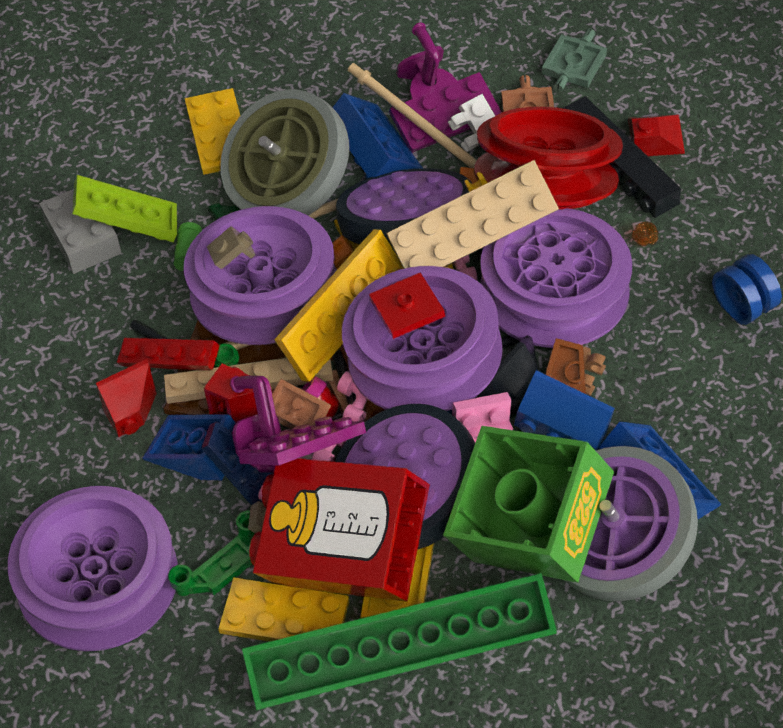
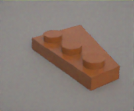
M556 338L545 375L586 394L583 345Z

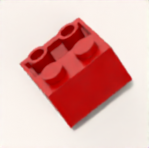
M222 363L204 387L209 414H229L236 423L239 420L258 414L253 389H244L243 392L237 393L230 386V381L233 377L250 375L237 367H230Z

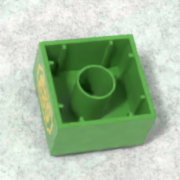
M481 426L443 536L475 563L531 574L542 573V576L578 583L602 511L600 503L606 499L614 471L588 442Z

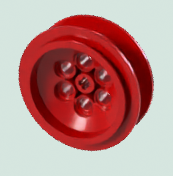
M522 107L504 111L486 120L477 130V141L487 151L475 162L474 174L477 180H479L476 174L478 172H481L487 183L535 160L559 210L588 206L608 197L618 187V174L609 163L620 156L623 142L614 130L595 117L563 108Z

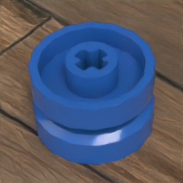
M746 254L736 260L732 266H726L713 276V289L719 304L741 325L751 323L761 316L762 313L769 312L781 303V288L775 274L760 257L754 254Z

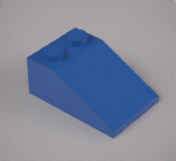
M229 414L168 415L143 456V460L200 480L222 481L225 475L201 448L210 424L218 422L233 432L236 422Z

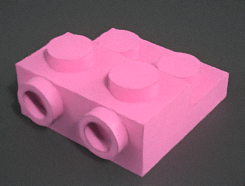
M508 392L453 402L452 415L466 427L475 443L481 426L513 430L509 421L511 398Z

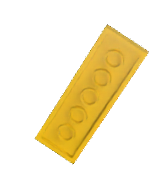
M373 229L274 339L302 381L310 382L343 344V320L356 296L382 276L404 269L381 230Z

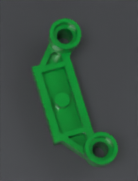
M249 510L241 512L236 518L238 536L195 571L192 572L186 565H176L171 568L168 578L171 587L176 590L178 595L186 596L210 592L214 596L228 585L234 577L236 578L252 565L249 549L255 533L248 529Z

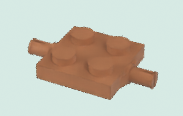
M524 75L520 77V88L501 91L503 112L522 107H554L552 88L531 87L528 75H526V83Z

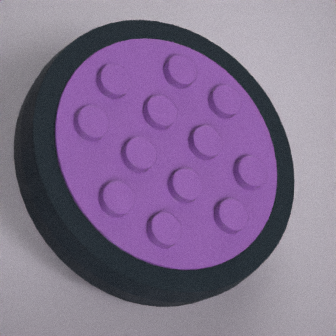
M434 168L398 170L365 179L348 188L337 200L336 215L340 231L348 240L361 244L373 229L381 230L393 248L387 236L388 232L469 193L464 181L467 179L470 183L472 182L457 172Z
M405 404L376 414L364 422L366 433L348 439L345 442L335 462L407 468L429 483L430 487L418 549L427 547L444 538L443 534L474 449L475 441L466 427L452 414L432 405Z

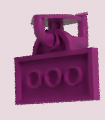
M424 23L415 24L412 28V33L417 36L425 51L407 57L397 66L396 74L398 78L412 80L409 93L410 100L404 103L448 138L471 129L467 123L452 131L448 121L452 120L451 117L461 113L459 107L481 94H483L495 116L502 113L480 72L457 81L451 73L438 68L444 54L442 47L435 46ZM394 107L390 108L389 113L412 153L438 143Z
M235 376L230 381V386L234 392L241 393L244 389H253L258 414L239 420L235 424L233 440L240 464H250L260 472L273 473L275 465L287 463L366 433L364 422L352 421L351 417L340 418L332 421V417H323L316 419L315 425H300L290 430L281 431L275 412L270 383L266 377Z

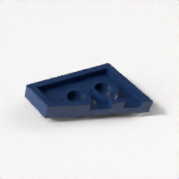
M218 422L210 424L201 449L251 505L257 501L263 503L259 499V491L266 477L274 474V472L264 473L258 471L250 464H240L239 456L235 450L233 432Z

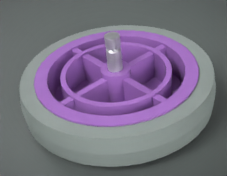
M629 446L603 448L596 452L612 468L614 474L606 499L600 503L602 511L579 582L564 581L574 589L592 598L605 601L633 600L658 590L668 583L684 566L696 540L698 526L697 510L693 495L685 479L668 461L659 455L645 449Z

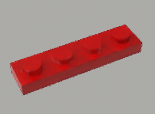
M124 338L117 363L121 366L130 367L147 359L150 368L213 371L220 345L214 340Z

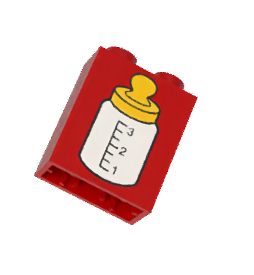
M299 458L281 465H275L274 474L266 477L262 487V501L266 508L262 531L256 532L250 543L249 555L251 563L254 565L253 573L278 585L408 602L430 484L407 468Z

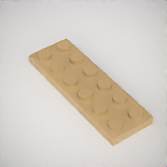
M535 160L388 232L387 236L404 269L417 266L445 267L559 210Z

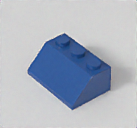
M536 370L517 411L514 426L527 433L585 441L597 451L606 437L615 408Z

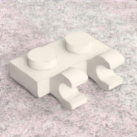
M483 94L462 104L459 107L461 113L451 117L452 120L448 121L452 131L467 123L474 134L465 138L464 142L461 143L462 148L466 152L479 146L477 141L479 126L486 120L495 117Z

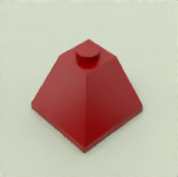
M679 114L628 118L631 140L647 156L685 154Z
M147 359L96 383L104 413L118 437L124 434H133L139 427L145 424L157 393Z

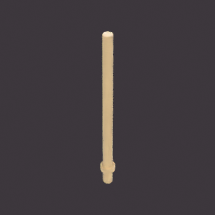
M355 63L349 66L348 71L358 79V83L361 85L365 84L468 167L474 168L477 161L474 157L372 78L368 70H362Z

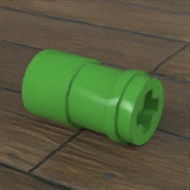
M193 222L181 224L177 231L174 266L179 271H184V260L187 250L196 236L202 231L200 225Z

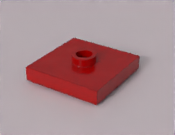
M421 272L369 294L371 303L393 339L446 317L442 305Z

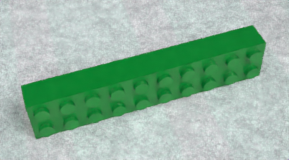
M542 573L243 648L242 652L256 710L557 634Z

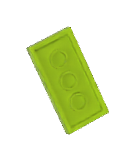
M77 175L74 182L72 214L84 219L103 222L109 226L128 229L134 233L149 235L159 240L174 242L177 236V203Z

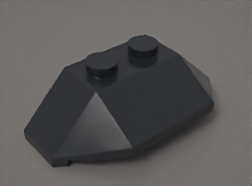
M527 335L505 357L500 363L492 381L475 398L508 392L511 398L510 415H514L518 411L536 370L538 371L531 336Z

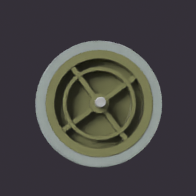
M288 89L274 92L259 99L238 118L226 138L221 155V178L227 195L240 210L252 207L274 206L293 209L306 215L312 214L331 197L344 175L349 157V139L346 127L338 113L326 101L310 92Z

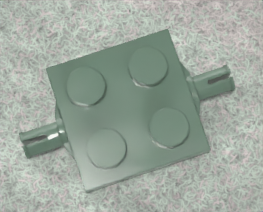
M590 28L586 29L582 38L561 35L543 64L542 74L557 79L553 85V89L556 92L558 89L559 92H562L568 82L586 88L592 82L607 55L606 47L595 45L591 42L595 36L593 29L591 31Z

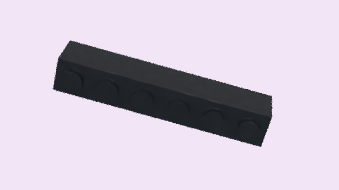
M586 96L563 108L595 117L621 137L623 142L622 153L609 164L616 170L619 177L618 182L622 185L625 194L629 197L633 196L638 201L643 212H649L656 218L680 204L681 188Z

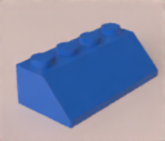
M345 93L342 94L332 108L338 113L346 127L349 150L353 154L356 164L362 167L366 173V179L398 170L423 168L377 104Z
M619 422L599 446L600 449L617 446L641 448L651 451L668 461L688 484L694 498L698 519L721 506V503L650 425Z

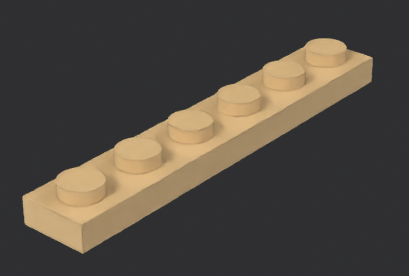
M287 358L230 366L237 367L250 376L266 377L271 384V389L277 387L280 379L294 386L306 384V381L301 380ZM331 359L315 375L325 382L333 381ZM219 367L213 368V371L196 370L164 375L167 404L205 399L204 387Z

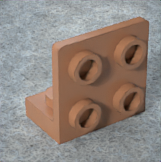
M280 379L272 394L279 423L290 429L300 425H315V420L325 417L331 407L330 404L283 379Z

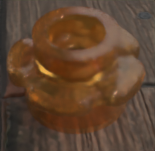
M651 222L639 223L632 233L633 239L637 240V244L641 246L653 245L658 241V230Z

